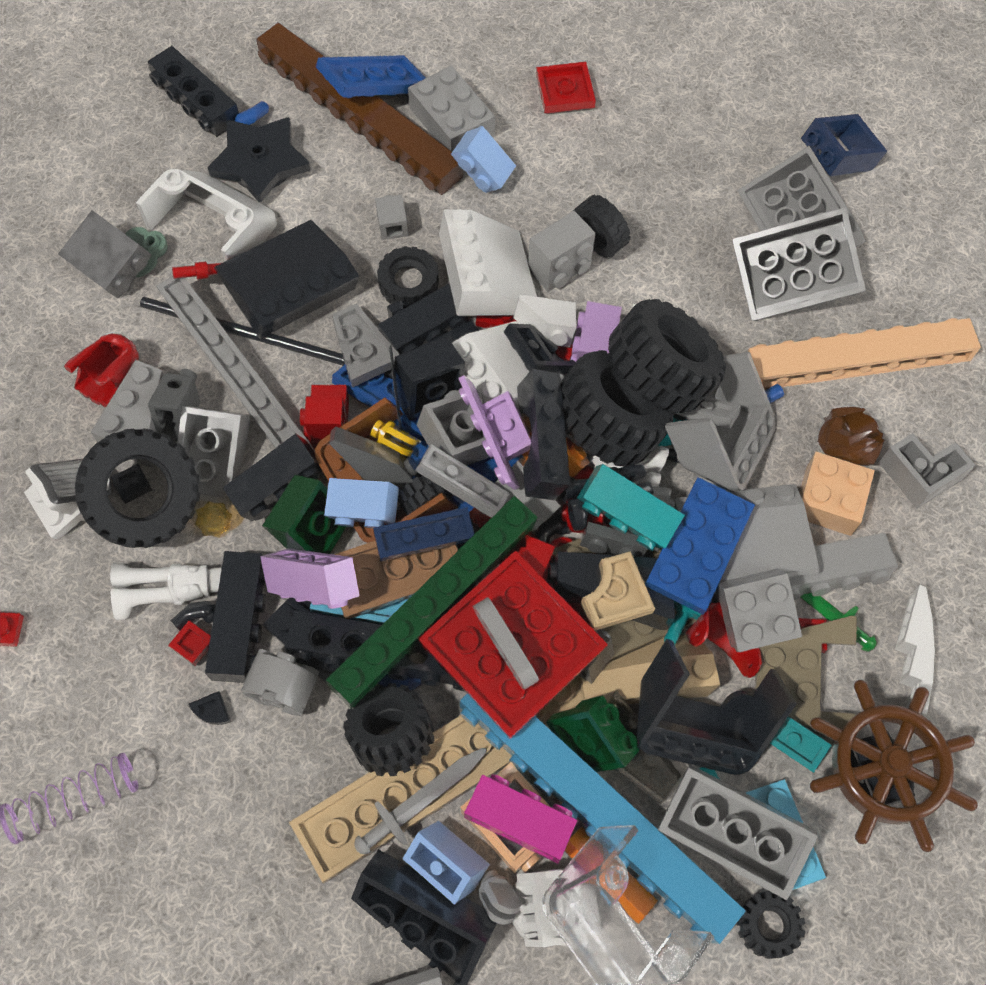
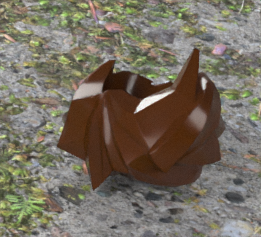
M841 407L832 409L829 415L824 418V424L819 431L817 442H819L825 455L857 465H873L880 455L885 441L882 439L883 433L877 429L879 427L874 418L863 413L865 411L864 408Z

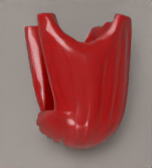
M110 333L101 336L99 340L68 360L64 367L70 373L77 369L74 388L85 398L90 397V400L98 405L101 404V406L107 407L135 360L139 361V354L131 340L122 334Z

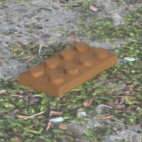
M376 541L334 554L353 558L360 595L347 600L348 604L341 607L344 618L350 619L410 598L458 551L456 545L381 562Z

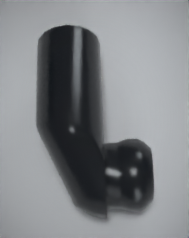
M554 515L538 527L535 539L549 544L551 537L556 533L564 535L569 532L567 522L562 521V515Z
M211 601L190 603L170 621L179 631L188 621L193 622L197 618H203L205 622L212 623L215 604Z

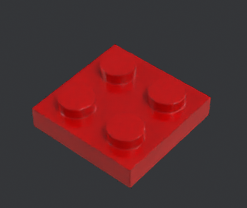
M586 61L536 67V77L545 114L595 108L596 99Z

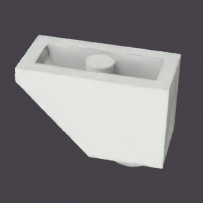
M519 294L514 311V319L519 324H531L556 346L570 347L576 330V302Z

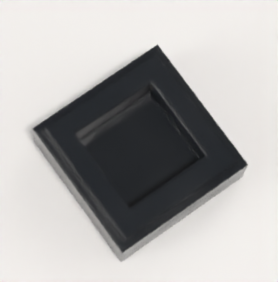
M139 464L111 476L125 504L152 491Z

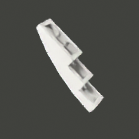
M919 585L909 596L895 650L907 654L899 682L912 687L906 708L909 707L918 687H925L929 691V697L921 715L925 716L928 712L933 685L935 647L933 620L927 589Z

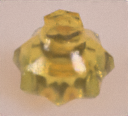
M208 500L203 507L196 509L197 519L194 525L201 530L203 536L219 538L223 532L231 529L230 520L233 514L226 509L224 502L214 503Z

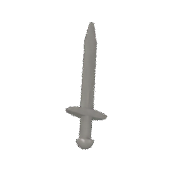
M481 748L460 758L390 813L381 803L375 802L374 805L382 822L363 837L359 835L356 837L354 845L357 852L369 854L371 852L370 848L390 832L398 841L406 845L408 842L400 827L466 776L484 756L486 749Z

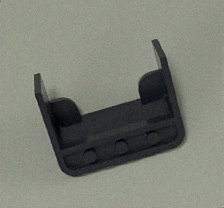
M666 639L641 680L637 723V740L641 749L650 755L732 775L748 772L756 764L797 703L774 669L769 670L754 693L743 690L733 692L726 697L720 707L677 696L690 674L673 641Z

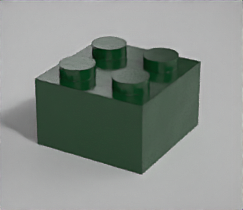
M294 475L262 525L286 549L290 548L325 554L331 553L346 526L335 525L334 519L324 516L328 488L320 480Z

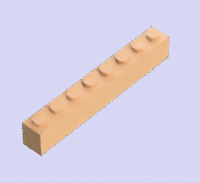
M951 318L938 323L923 322L908 327L899 325L886 330L877 331L870 329L862 333H841L834 337H813L798 342L788 340L780 344L768 346L759 344L749 348L748 352L751 354L765 390L775 384L787 387L967 362L973 359L981 346L970 318L960 320Z

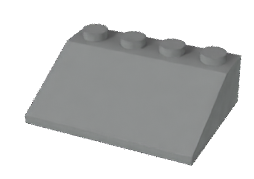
M810 146L738 190L761 231L840 208H847ZM847 208L855 246L858 247L866 241L860 227Z
M846 207L733 239L752 321L866 291Z
M796 484L730 492L755 504L720 582L777 568L788 573L789 577L819 573L820 568L805 505ZM687 497L674 498V509L680 512Z

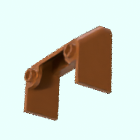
M385 397L340 428L377 442L378 438L376 439L371 436L374 424L378 420L386 424L388 421L393 422L398 419L396 405ZM401 409L398 410L401 416L404 415ZM331 434L317 444L315 457L328 481L329 478L364 480L329 444ZM441 493L409 515L405 513L403 508H400L396 511L395 523L457 509L458 506L456 502ZM354 522V528L364 542L375 541L373 528L364 527L365 522Z

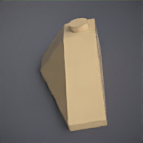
M680 635L675 647L690 675L677 696L685 698L708 697L720 686L714 655L704 643L694 647L689 643L686 635ZM664 638L608 662L593 683L579 677L583 700L603 695L607 702L613 705L639 703L641 680L664 644Z

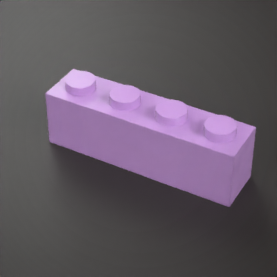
M290 548L260 556L268 593L280 595L281 598L292 597L297 602L311 601L312 605L325 604L330 609L344 607L348 604L347 600L360 596L352 557Z

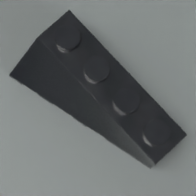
M379 849L361 872L351 897L355 903L385 928L391 926L399 932L402 938L401 942L412 950L416 947L430 959L428 965L432 968L438 967L439 973L443 970L455 980L453 985L468 984L497 925L496 922L490 920L485 908L467 898H463L454 905L415 869Z

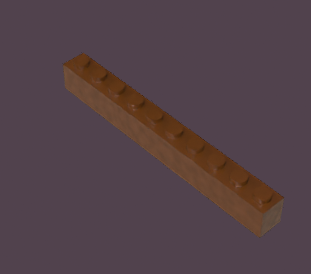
M279 22L256 39L259 50L258 56L264 64L273 66L281 77H287L294 82L298 90L306 91L318 105L323 104L328 108L335 118L344 120L353 132L361 133L373 147L378 146L391 161H397L404 166L408 174L411 176L416 175L429 190H435L440 195H443L464 177L463 169L458 165L449 149L378 96H353L352 98H345L339 95L337 90L316 68L318 58L324 56Z

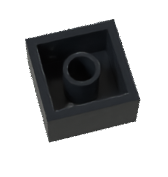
M449 338L431 342L426 346L395 356L394 367L399 405L409 420L419 417L424 405L442 400L450 391L462 388L459 377L464 375L465 361ZM393 385V397L395 398L394 385Z

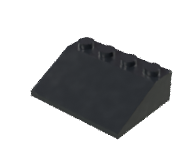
M312 220L300 224L214 267L259 339L354 290L360 277L346 254Z

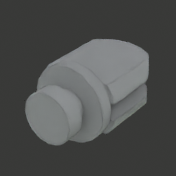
M493 870L488 871L480 880V900L490 920L502 925L510 924L522 904L512 885L504 876H500Z

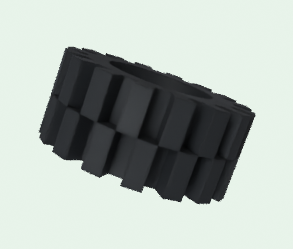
M422 475L419 478H414L412 483H407L405 488L399 491L398 501L405 513L409 515L441 493L450 499L455 495Z
M765 891L754 895L744 902L743 908L746 912L737 922V926H740L738 934L746 942L744 943L746 948L754 951L753 954L763 956L766 959L782 958L794 953L793 950L799 948L801 945L800 938L805 935V931L802 930L805 920L800 918L799 912H801L799 906L792 904L793 899L789 897L788 900H785L771 891ZM764 911H773L782 919L783 931L777 939L766 938L758 928L759 916Z

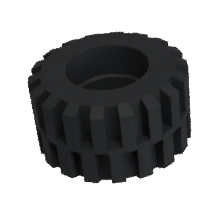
M389 683L384 688L382 685L375 686L374 691L368 692L353 709H348L345 715L348 720L344 721L343 728L347 742L360 765H363L365 770L370 773L375 771L377 776H384L387 772L391 777L397 776L398 771L403 770L404 773L411 771L410 766L413 764L418 766L423 762L421 757L423 755L428 756L431 751L429 745L434 743V726L425 705L415 690L410 691L408 686L401 685L398 688L396 683ZM400 724L392 732L379 735L387 727Z

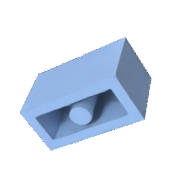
M483 126L467 131L451 153L458 162V165L474 180L476 186L485 193L501 189L516 167L514 162Z
M329 478L324 516L334 519L335 525L354 527V522H365L364 527L367 528L395 523L399 487L390 482Z
M440 821L419 831L403 857L405 862L454 905L476 889L490 866L486 860Z

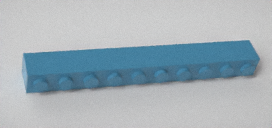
M468 694L460 700L461 716L473 727L477 724L487 732L484 736L486 740L498 750L503 747L512 756L509 761L520 772L525 773L526 770L529 771L537 779L534 784L542 793L548 797L553 794L562 802L560 806L567 808L573 813L572 818L577 819L578 817L587 826L585 832L592 840L599 845L604 842L613 850L611 857L624 869L630 866L639 875L637 881L651 894L655 891L666 900L663 906L678 919L683 916L693 926L690 928V931L701 942L707 944L710 941L712 944H720L746 910L664 834L658 831L651 822L535 716L512 739H509Z

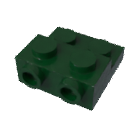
M603 695L582 700L574 709L554 713L546 721L551 731L595 772L626 767L639 752L636 736L624 728L619 720L618 709L615 705L609 704Z

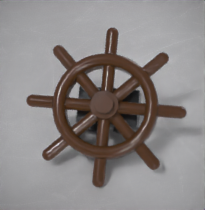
M857 680L854 683V689L863 711L851 718L842 729L819 717L813 718L810 722L813 730L835 741L832 751L834 774L812 780L810 789L814 793H821L839 787L846 799L858 811L864 814L855 834V840L859 844L864 845L869 842L877 821L895 825L910 823L921 850L931 852L934 849V843L923 818L934 813L945 800L967 811H975L978 807V803L974 798L952 787L954 779L952 753L973 747L975 740L971 735H963L945 740L938 728L921 715L929 697V691L925 687H918L908 708L897 705L876 706L867 683L864 680ZM883 722L901 725L895 740L891 738ZM870 726L873 733L872 736L862 739L856 737L863 727ZM913 733H915L925 744V747L908 752L907 747ZM932 760L934 777L913 767V765ZM914 783L929 790L926 797L918 804L914 797ZM901 802L903 808L891 807L890 805Z

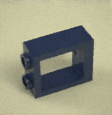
M859 114L815 118L801 137L807 147L810 146L829 176L871 171L887 153L886 148ZM835 137H839L849 151H845Z

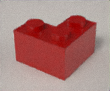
M311 385V396H306L305 408L300 409V425L304 426V436L309 440L314 449L323 438L331 434L333 428H340L348 422L349 394L347 385Z

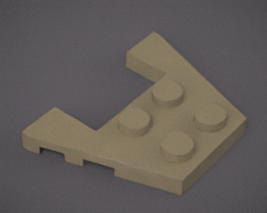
M849 616L801 629L802 637L759 647L762 664L755 675V691L769 670L774 669L797 703L789 717L810 728L811 720L819 717L842 729L855 714L820 711L822 644L855 646L857 616Z

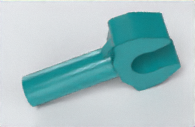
M674 601V609L677 614L664 637V642L666 639L673 641L674 645L687 620L690 618L697 620L702 615Z

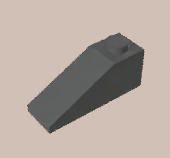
M339 427L331 430L329 444L364 480L390 482L399 487L400 491L405 488L407 483H412L414 478H419V473L415 471L418 465L411 458L406 459L403 454L390 447Z

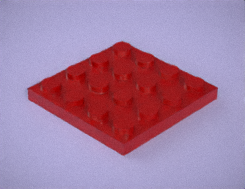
M516 550L418 638L423 647L509 739H512L608 647V644ZM487 597L497 609L538 676L539 681L525 690L521 688L473 609V605Z

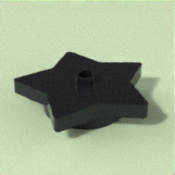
M286 117L260 127L228 120L227 147L207 168L211 177L236 181L241 186L247 188L258 202H262L272 188L282 184L288 177L310 171V164L291 145L292 126L290 118Z

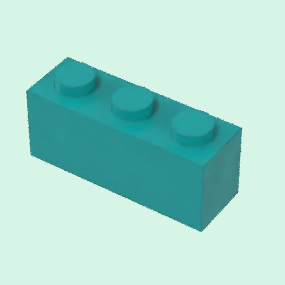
M604 464L595 467L577 499L584 502L582 506L584 510L597 517L603 514L611 519L610 526L624 534L630 531L638 536L636 542L652 551L655 547L663 549L667 547L685 516Z

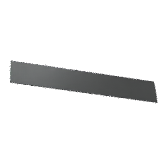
M391 344L389 347V354L391 361L399 429L403 431L401 415L398 411L400 410Z

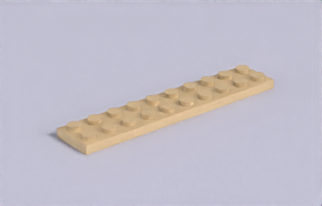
M579 675L536 715L548 728L549 726L546 721L552 714L574 709L583 700ZM460 715L433 732L435 738L434 743L429 745L431 751L428 756L423 755L421 757L423 762L418 766L415 764L410 766L411 771L406 773L403 770L398 771L397 776L391 777L387 772L384 776H377L375 771L369 772L289 823L324 884L396 838L390 832L370 848L371 852L369 854H360L355 849L354 842L358 835L363 837L382 822L374 805L375 802L381 803L390 813L457 760L481 748L486 749L484 756L466 776L400 827L404 833L477 786L482 774L490 777L491 774H496L510 763L509 759L512 756L503 747L498 750L492 746L484 737L487 732L477 724L473 727Z

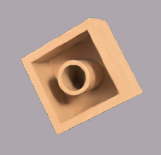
M815 452L806 467L799 492L805 505L808 522L851 536L862 522L875 470Z

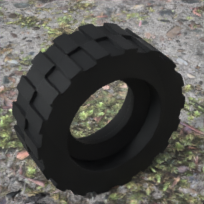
M594 194L573 210L595 232L593 251L599 256L611 258L629 243L628 241L631 237L628 224L623 218L622 213L608 199L600 195L595 196Z
M403 246L399 249H393L392 252L384 256V259L379 263V268H377L379 289L381 295L386 298L388 303L405 301L412 305L439 288L437 262L424 249L421 250L414 246ZM412 267L421 273L422 281L416 287L402 288L395 282L396 273L402 268Z

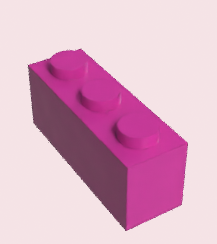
M482 774L464 812V818L559 864L577 823V820L571 817L573 813L557 804H554L551 808L541 803V797L529 790L522 789L520 793L508 787L510 782L498 775L491 774L489 778Z

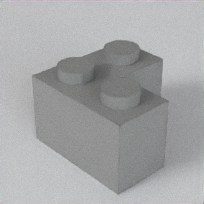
M913 433L891 446L879 461V464L916 509L962 481L976 466L956 442L932 456Z

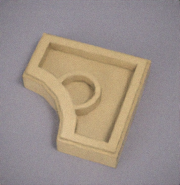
M631 551L602 559L599 563L601 573L599 586L594 592L583 597L581 600L590 626L595 631L646 616L655 611Z

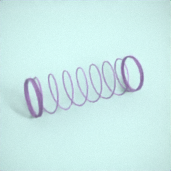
M123 752L118 754L117 757L113 756L110 762L111 774L105 766L97 763L94 768L95 781L88 772L81 770L78 774V786L72 779L65 777L61 783V792L52 784L46 786L45 799L38 792L32 791L29 794L28 805L18 798L13 800L12 806L6 803L1 804L0 822L7 838L15 845L24 840L22 831H17L15 825L16 820L18 822V818L13 810V804L16 800L23 802L29 809L32 825L36 833H40L39 825L36 823L37 831L32 819L33 812L30 809V796L32 793H37L46 803L50 821L56 827V820L53 816V823L48 809L49 805L46 798L48 786H53L60 793L69 818L73 819L71 810L69 809L68 812L63 793V781L66 778L73 782L78 789L83 806L88 813V805L86 802L84 803L80 789L79 776L82 771L89 775L94 782L99 798L105 806L104 798L100 795L97 785L96 766L98 764L107 771L113 780L117 795L121 799L120 791L116 787L113 776L112 760L114 757L118 760L122 777L129 790L133 793L138 791L137 780L131 783L127 772L133 771L128 757ZM4 807L12 818L17 840L11 834L6 823Z

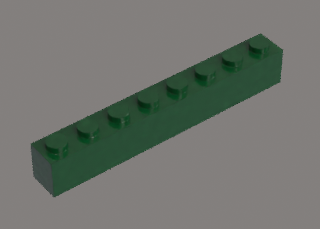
M514 495L326 679L328 687L352 709L419 642L418 638L465 597L534 528L538 517Z

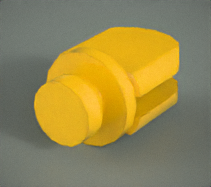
M378 420L371 430V436L376 439L378 438L377 443L386 445L411 457L413 450L391 438V436L414 446L419 441L416 437L395 427V423L392 421H388L385 424V422Z

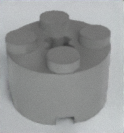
M259 649L241 691H243L245 696L266 706L270 704L283 708L282 712L301 716L320 672L307 665H302L301 667L296 665L297 659L287 653L279 651L275 655L270 651Z

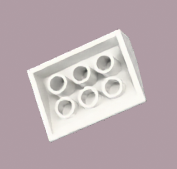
M444 209L439 236L457 316L514 315L519 294L537 297L519 230L473 210Z
M509 323L468 333L454 341L452 344L465 361L464 375L477 388L484 402L486 403L509 391L518 407L517 386L529 371L504 334V330ZM560 374L561 381L564 378L562 374ZM521 414L530 433L531 423L529 417L526 414Z

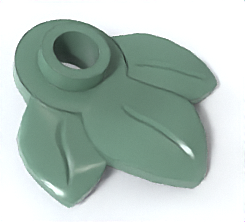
M135 227L128 230L125 234L152 255L146 267L137 274L136 278L145 276L156 267L157 259L166 253L168 245L166 237L161 232H149L143 227Z

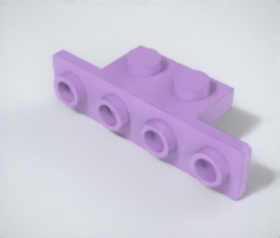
M465 375L459 377L462 385L459 393L467 406L471 405L474 414L470 415L476 429L479 432L482 430L486 440L482 441L486 453L490 458L494 457L498 467L494 468L497 478L502 485L507 484L513 490L520 488L509 461L530 450L531 435L512 394L507 391L482 404L474 384Z

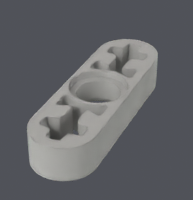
M487 597L473 605L478 619L521 688L525 690L538 682V676L491 600Z

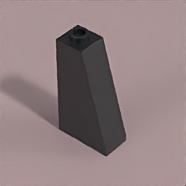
M558 551L554 562L548 565V582H553V589L560 596L581 603L583 597L594 592L599 586L601 578L600 561L616 555ZM633 556L645 584L657 558ZM646 587L655 611L652 614L632 619V621L659 630H667L675 619L674 600Z

